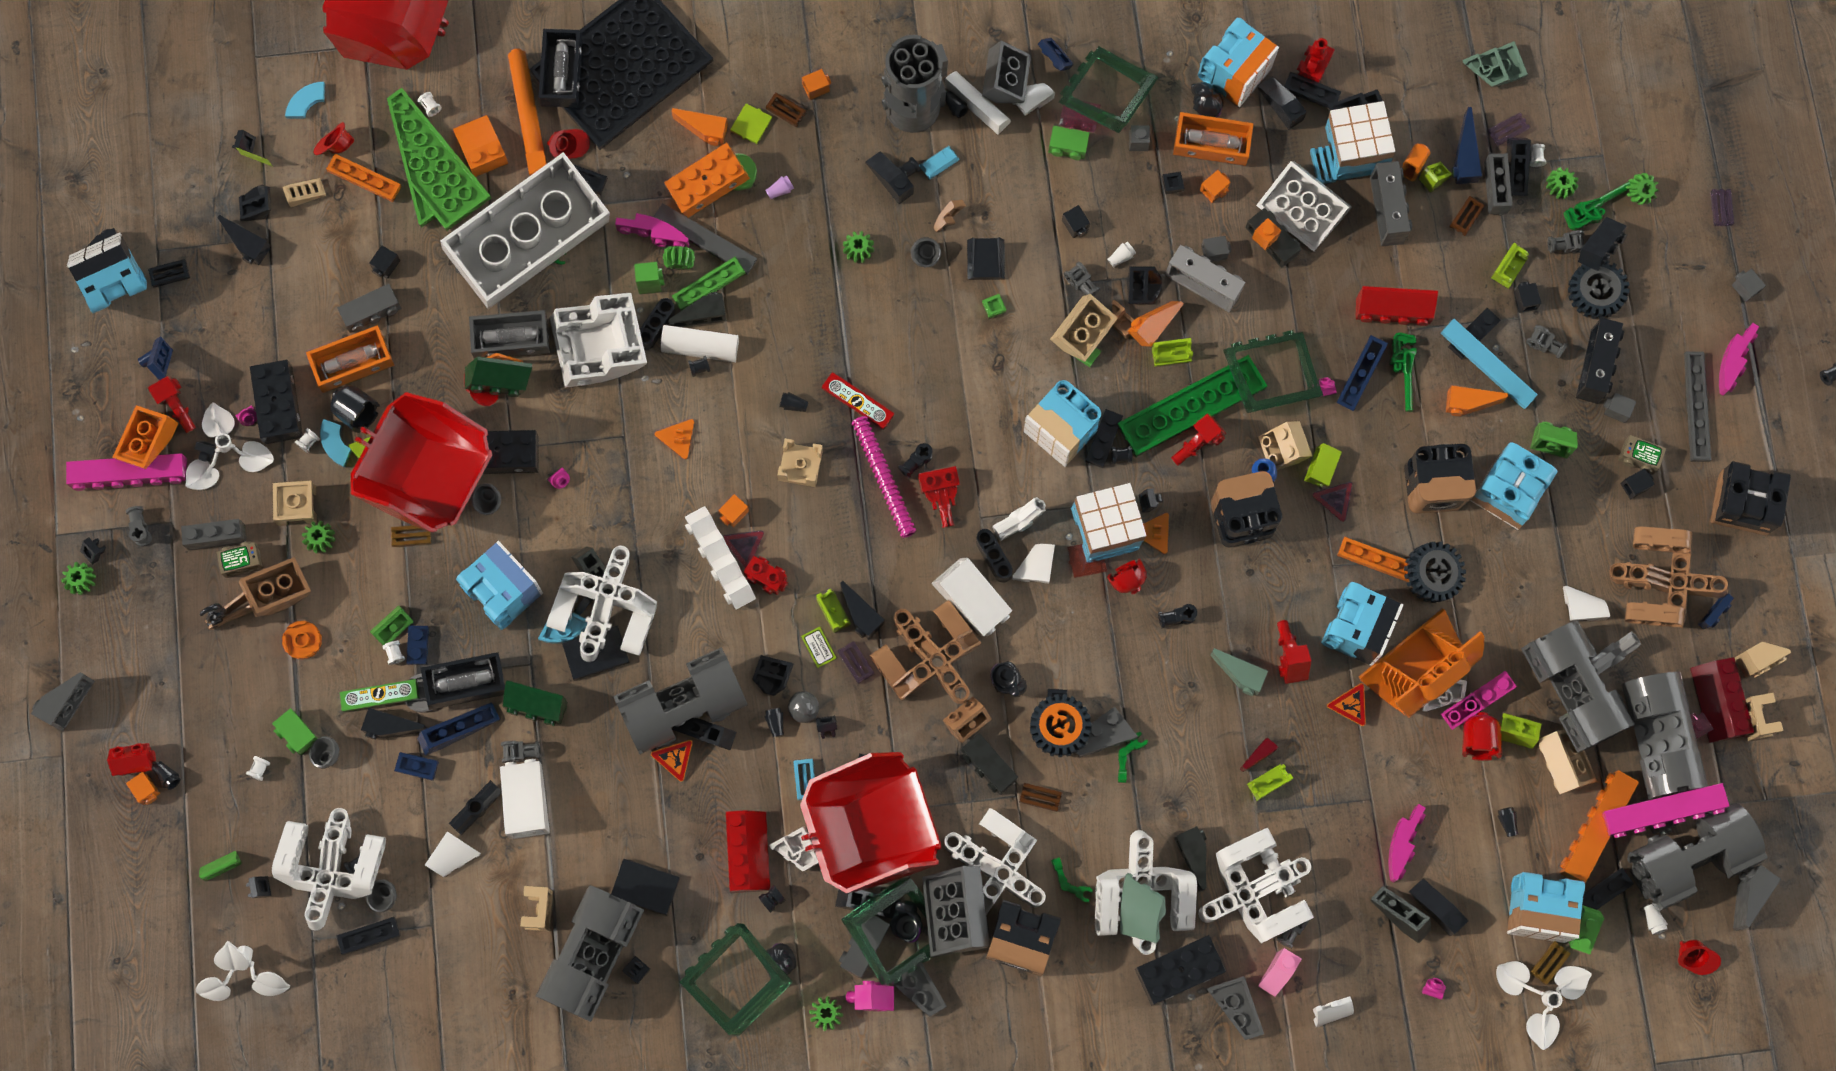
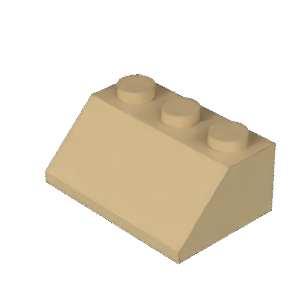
M1091 294L1082 296L1050 340L1064 352L1085 362L1118 317Z
M1565 729L1539 738V749L1545 757L1547 769L1552 774L1554 786L1559 794L1597 782L1585 750L1577 753Z

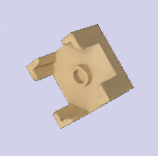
M785 438L781 466H779L777 474L778 481L816 487L823 453L822 445L813 444V447L796 445L794 440Z
M312 481L273 483V521L278 526L288 525L287 521L304 520L307 524L317 523V514L314 511L313 494L316 495V485Z
M1774 693L1752 696L1746 699L1754 733L1747 736L1748 741L1772 737L1774 733L1783 731L1780 721L1766 724L1762 711L1764 704L1775 702Z
M524 886V896H527L529 900L539 901L536 906V915L538 916L521 917L520 926L525 927V930L549 932L553 891L548 887Z

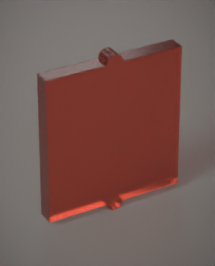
M1083 544L1067 547L1070 558L1069 564L1072 567L1074 578L1107 572L1104 559L1098 561L1095 559L1092 560L1093 562L1087 563L1082 548Z

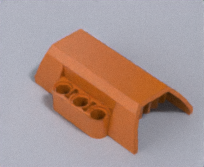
M1441 609L1362 673L1359 679L1389 705L1410 718L1428 702L1441 696L1463 678L1472 666L1481 660L1484 652V635L1480 631L1463 645L1445 609Z

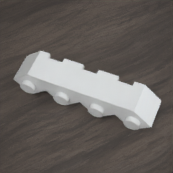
M704 506L685 516L688 523L685 527L689 535L693 534L700 546L698 551L702 558L706 557L713 570L710 572L714 580H719L726 593L723 596L728 605L732 604L735 609H738L755 600L756 597L749 583L743 576L737 561L731 554L706 507Z

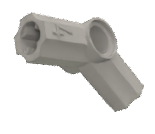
M1631 631L1617 642H1613L1601 650L1600 654L1590 659V661L1594 664L1599 675L1607 668L1613 667L1622 661L1626 655L1636 650L1642 644L1636 634Z

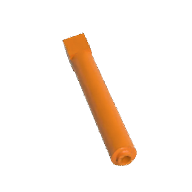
M516 48L508 54V60L525 146L527 166L531 176L545 166L547 160L526 52Z

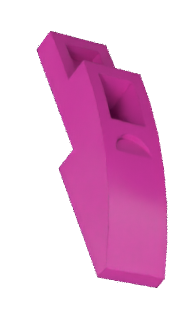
M636 213L635 220L616 217V230L622 234L635 233L641 237L651 236L652 243L659 247L668 245L689 248L690 246L688 238L682 232L657 218Z
M1754 323L1746 329L1743 336L1736 334L1725 350L1719 372V391L1721 395L1726 394L1728 391L1732 392L1737 385V382H1735L1736 378L1741 377L1746 370L1744 365L1747 360L1744 357L1749 351L1747 346L1749 343L1752 344L1758 336L1756 331L1759 326Z
M1504 671L1441 713L1451 730H1453L1517 686L1508 673Z
M1420 804L1414 807L1408 820L1402 817L1394 830L1388 859L1389 877L1393 883L1403 878L1406 869H1404L1406 863H1410L1415 855V852H1413L1415 846L1408 841H1413L1417 833L1415 831L1417 824L1421 825L1426 816L1423 813L1425 807Z

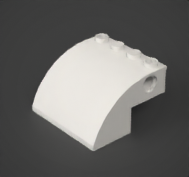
M631 293L595 296L590 305L558 308L550 316L565 387L589 385L612 380L634 372L647 364Z

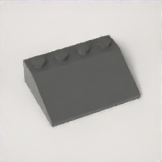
M961 866L922 877L931 957L989 947L980 867Z

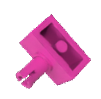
M863 981V985H855V991L847 992L846 1000L849 1004L855 1003V1010L894 1011V986H886V982Z

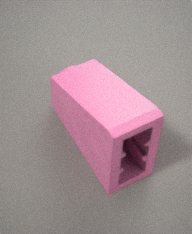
M1285 948L1278 951L1258 987L1276 997L1292 977L1302 959Z

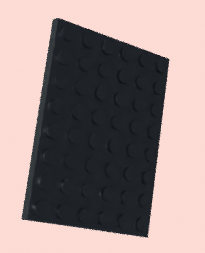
M618 0L580 29L583 41L578 108H562L580 129L587 133L589 139L597 148L601 150L712 63L713 57L661 0ZM541 60L529 69L538 82L540 81Z

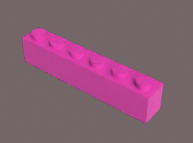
M183 454L158 455L147 469L114 458L66 462V484L75 491H83L85 488L91 487L92 489L100 490L104 489L105 486H112L113 488H123L124 485L140 487L147 483L151 485H162V482L180 484L181 481H186L187 458Z
M1723 783L1604 811L1602 814L1608 835L1620 838L1627 836L1626 832L1633 830L1634 834L1646 831V827L1653 826L1654 829L1665 827V823L1671 821L1674 824L1686 822L1685 818L1692 816L1695 820L1706 817L1705 813L1713 812V815L1725 812V808L1729 807V802Z

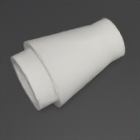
M1128 242L1122 243L1107 260L1114 268L1132 259L1136 252Z
M1652 904L1644 907L1649 931L1653 935L1667 931L1666 925L1668 923L1661 913L1658 912L1657 908Z

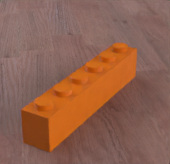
M1620 770L1613 772V774L1609 773L1605 780L1607 784L1605 789H1601L1596 797V800H1598L1596 806H1592L1587 814V817H1589L1586 824L1583 823L1578 830L1580 836L1577 841L1574 840L1569 847L1571 851L1569 856L1565 857L1560 864L1562 868L1560 874L1568 879L1584 881L1586 883L1610 838L1602 813L1627 806L1639 781Z

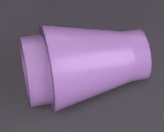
M781 176L766 189L769 198L773 199L791 193L794 187L788 176Z

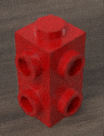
M753 556L744 570V576H746L745 579L753 585L756 583L761 585L762 590L770 595L772 593L778 595L780 591L783 592L788 584L786 581V571L778 566L772 567L769 565V561L761 556L759 558Z
M137 743L132 746H118L109 749L107 762L111 775L123 776L130 773L152 770L153 762L156 761V754L154 750H151L149 743Z

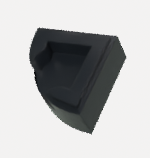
M584 597L574 612L581 615L594 599Z

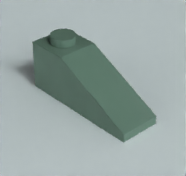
M1214 648L1210 656L1240 689H1243L1242 692L1250 696L1258 695L1268 671Z

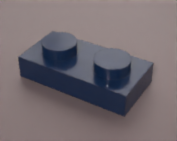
M1052 38L1042 39L1038 43L1042 53L1049 57L1056 69L1060 71L1069 70L1074 65Z
M1728 593L1726 596L1720 597L1698 625L1702 629L1716 626L1720 621L1718 617L1730 609L1732 606L1730 603L1734 598Z
M408 626L407 665H427L428 626Z
M399 752L394 771L434 781L439 762Z

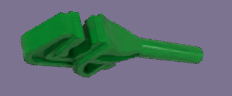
M1629 181L1600 198L1579 202L1575 205L1574 209L1571 207L1563 214L1568 227L1576 231L1590 223H1599L1606 212L1604 208H1600L1602 204L1629 190L1626 188L1631 185Z
M1399 332L1392 338L1393 356L1389 361V365H1393L1394 372L1397 373L1402 370L1404 373L1405 412H1413L1412 370L1417 351L1416 348H1403L1401 350V345H1415L1416 336Z

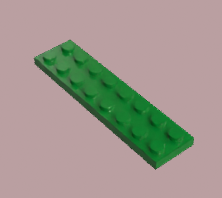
M1248 354L1120 421L1118 426L1128 445L1131 446L1135 457L1192 428L1207 413L1215 416L1267 388V384Z

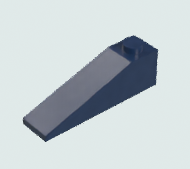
M1468 107L1464 114L1454 167H1452V177L1455 178L1456 184L1478 183L1482 177L1472 107Z
M1370 335L1337 401L1338 404L1354 411L1388 343Z
M491 702L420 732L417 739L426 756L499 721L500 718Z

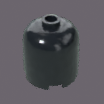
M346 385L337 389L333 393L330 403L333 414L355 433H360L361 427L365 426L368 428L378 416L376 409L380 407V404L375 399L353 385Z

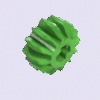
M1561 167L1556 171L1553 170L1546 179V182H1548L1546 189H1551L1550 195L1555 193L1556 199L1560 196L1563 199H1566L1568 195L1573 196L1574 191L1578 188V184H1576L1578 178L1573 177L1575 172L1569 173L1568 168L1564 171Z
M1647 173L1635 174L1634 179L1628 180L1631 185L1626 188L1630 191L1627 193V196L1631 197L1630 201L1643 205L1644 203L1649 204L1651 199L1657 198L1654 193L1659 191L1655 188L1658 182L1653 181L1654 176H1648Z
M854 231L853 237L850 235L846 236L847 241L843 242L845 247L843 253L847 254L848 260L854 258L856 263L860 259L863 263L864 257L867 259L871 258L870 253L874 252L872 247L874 241L869 240V234L863 236V231H861L857 235Z
M681 246L667 247L664 249L663 254L664 265L667 268L677 270L692 268L695 262L693 249Z
M319 521L318 525L312 522L311 528L305 526L308 532L302 533V536L305 538L302 542L304 545H307L309 551L313 550L315 554H318L321 549L323 553H326L325 547L332 548L330 542L336 540L333 537L335 531L330 529L331 526L328 523L324 525L323 521Z
M75 562L74 567L67 565L68 572H62L66 576L61 579L62 583L65 584L64 588L70 590V593L73 595L77 592L79 595H83L84 589L90 592L89 586H95V583L91 580L97 577L92 573L94 571L93 568L88 567L86 563L80 565L78 562Z
M829 996L826 997V1003H823L820 997L818 1001L821 1005L818 1006L816 1003H812V1006L817 1010L809 1011L810 1014L816 1015L810 1020L811 1022L819 1020L815 1026L817 1029L823 1024V1031H826L827 1024H829L831 1030H834L832 1022L834 1021L840 1025L841 1022L836 1017H843V1013H836V1011L841 1010L842 1006L834 1007L837 1003L836 999L830 1004ZM830 1009L832 1016L830 1018H822L823 1014L821 1011Z

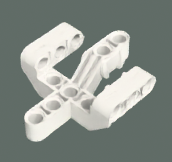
M617 546L613 549L603 578L585 572L565 573L547 620L546 627L565 632L568 620L572 618L574 604L578 602V594L595 599L591 617L587 616L585 620L587 622L584 632H581L579 638L581 657L586 662L594 661L598 657L600 649L604 648L605 636L612 626L609 621L613 606L633 611L622 641L621 650L638 656L641 654L656 612L657 601L639 589L622 584L629 565V550L624 546ZM624 555L625 558L619 560L616 558V556ZM612 572L619 573L617 577H612L609 574ZM588 583L594 584V587L588 589L585 587V585ZM606 589H611L613 592L611 594H605L603 591ZM630 595L632 598L630 600H624L622 599V596ZM594 630L600 631V634L598 636L591 635V632ZM586 648H593L594 652L586 653L584 650Z
M343 808L334 809L329 816L328 822L325 824V832L318 847L321 850L319 868L298 865L308 835V825L287 821L273 861L272 874L275 879L294 889L311 892L305 911V918L311 930H320L324 927L334 896L357 899L372 894L384 853L386 838L367 834L363 846H360L359 849L360 856L358 863L354 866V874L340 872L342 854H345L347 851L345 848L347 838H351L352 833L348 813ZM338 819H344L341 822H336ZM339 836L337 839L331 840L332 837ZM311 877L309 880L303 881L304 878ZM330 880L329 883L322 884L324 881ZM346 883L350 884L348 887H342ZM325 898L322 902H317L318 899ZM314 916H319L317 920H311Z
M989 808L979 825L989 830L994 837H999L1010 847L1002 861L987 854L988 850L985 847L979 848L970 841L972 838L967 835L962 837L952 832L945 837L944 847L951 853L952 858L959 859L967 866L980 867L981 873L990 877L983 887L986 915L1004 889H1007L1032 907H1039L1044 903L1046 899L1045 892L1016 872L1037 842V839L1004 816ZM951 837L956 838L958 846L950 847L947 840ZM972 849L974 857L971 859L966 858L964 850ZM1016 853L1019 856V862L1012 863L1009 860V855ZM1001 869L1008 872V878L1005 880L998 877V871ZM1016 881L1024 883L1025 888L1023 891L1015 889L1014 883ZM988 886H994L997 889L995 896L987 894L986 889ZM1037 892L1040 894L1041 901L1039 903L1031 900L1032 893Z
M1265 828L1225 847L1216 853L1220 875L1229 893L1202 906L1199 910V918L1205 923H1210L1238 909L1246 927L1261 943L1314 918L1306 901L1303 900L1267 917L1258 899L1273 891L1278 894L1282 892V888L1290 884L1293 887L1300 883V878L1310 872L1311 863L1306 858H1298L1292 862L1288 859L1280 863L1281 866L1273 870L1269 868L1265 870V875L1249 882L1241 863L1277 846L1269 828ZM1297 863L1303 866V873L1297 870ZM1280 872H1283V873L1286 874V877H1287L1286 881H1283V880L1280 878V876H1279V873H1280ZM1232 873L1238 876V883L1232 881ZM1241 891L1247 894V901L1240 897ZM1223 900L1230 902V909L1223 906ZM1206 908H1210L1213 911V917L1207 916ZM1250 909L1256 912V919L1249 915Z
M1142 830L1133 832L1130 837L1129 869L1107 870L1096 877V934L1098 936L1117 934L1118 921H1120L1118 910L1119 902H1121L1119 893L1122 892L1124 881L1119 884V880L1123 877L1125 880L1127 873H1131L1133 875L1132 878L1136 881L1143 876L1142 881L1139 883L1142 885L1144 883L1147 884L1153 891L1172 890L1170 916L1172 930H1194L1197 896L1196 876L1191 871L1170 867H1153L1154 843L1152 838ZM1145 838L1144 842L1139 845V841ZM1144 857L1143 862L1138 864L1139 859ZM1162 875L1160 881L1156 882V879ZM1132 937L1134 946L1144 955H1149L1156 949V943L1147 941L1144 946H1141L1145 940Z

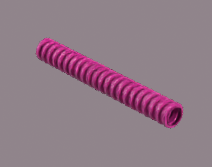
M866 416L858 417L853 420L852 426H855L854 430L857 431L856 435L859 437V442H862L861 447H864L865 456L869 458L868 463H871L872 472L876 474L875 479H878L879 488L883 490L884 500H887L886 504L890 506L888 509L892 511L891 516H894L893 520L897 522L895 525L899 527L898 532H901L900 536L902 538L909 537L916 532V528H913L914 523H911L912 519L908 517L907 507L904 506L905 503L902 501V496H899L900 491L897 490L898 487L895 485V480H892L893 475L890 474L891 470L888 469V464H885L886 459H883L884 454L881 453V448H878L879 443H876L877 438L874 437V432H871L872 427H869L870 422H867L868 418Z

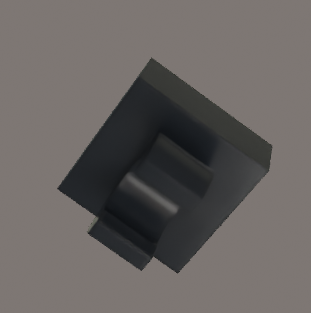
M238 130L237 135L234 136L236 140L232 148H239L253 154L256 137L244 130Z
M1181 171L1162 175L1165 194L1184 191Z
M198 441L195 445V449L201 451L199 460L204 462L211 460L217 448L215 444L206 441Z
M1153 488L1146 489L1138 495L1142 513L1152 511L1157 507L1158 502H1163L1162 494H1154Z
M88 537L83 540L80 552L93 565L99 561L100 555L105 552L106 546L99 548L97 545L100 540L97 538L92 541Z
M835 715L816 718L818 733L820 732L822 739H825L824 733L826 731H831L832 737H835V730H837Z
M268 876L249 878L246 887H250L251 894H248V897L266 898L272 896Z
M634 956L622 971L635 983L639 984L651 969L638 957Z

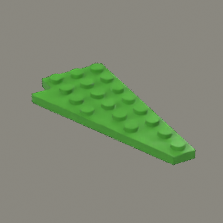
M400 88L389 96L387 101L418 223L422 228L436 218L444 229L448 231L489 201L491 196L407 93Z

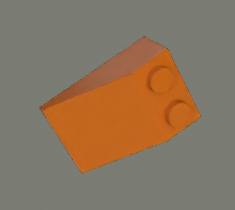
M487 115L453 129L471 172L475 177L509 164Z
M136 405L112 458L147 469L171 441L178 422L167 415Z

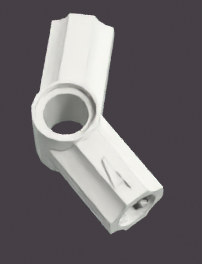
M1038 497L1033 498L1025 506L1013 511L1009 517L992 526L996 536L1002 541L1017 531L1026 530L1033 525V521L1046 511V505Z

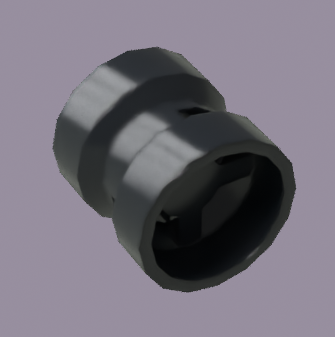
M774 885L769 888L768 893L758 897L770 913L775 910V906L786 901Z

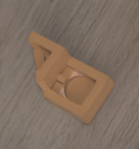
M953 200L946 205L935 222L934 229L936 232L941 231L946 225L955 224L952 217L966 207L963 200Z
M1113 300L1112 313L1118 317L1113 324V328L1125 339H1128L1131 335L1127 331L1130 329L1134 319L1126 313L1124 307Z

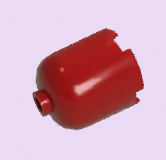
M1479 712L1477 715L1466 720L1463 727V757L1470 755L1472 760L1490 761L1492 756L1501 758V724L1496 718L1489 716L1486 712Z

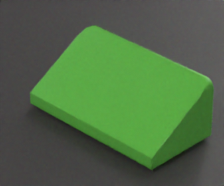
M397 606L370 633L382 645H385L397 638L414 621L400 606Z
M233 851L199 869L200 879L208 881L241 865L242 862L238 853Z

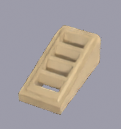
M320 178L283 187L290 207L326 196ZM314 185H317L319 192L315 193ZM306 188H310L311 194L307 193ZM300 190H302L303 196H300V194H299V191H300Z

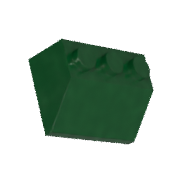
M477 356L465 367V389H469L474 393L485 391L491 395L507 394L508 397H518L526 391L532 363Z
M506 681L502 705L507 710L506 713L518 716V713L526 715L525 718L536 721L538 718L544 720V723L550 726H555V724L561 725L568 704L564 696L512 681Z

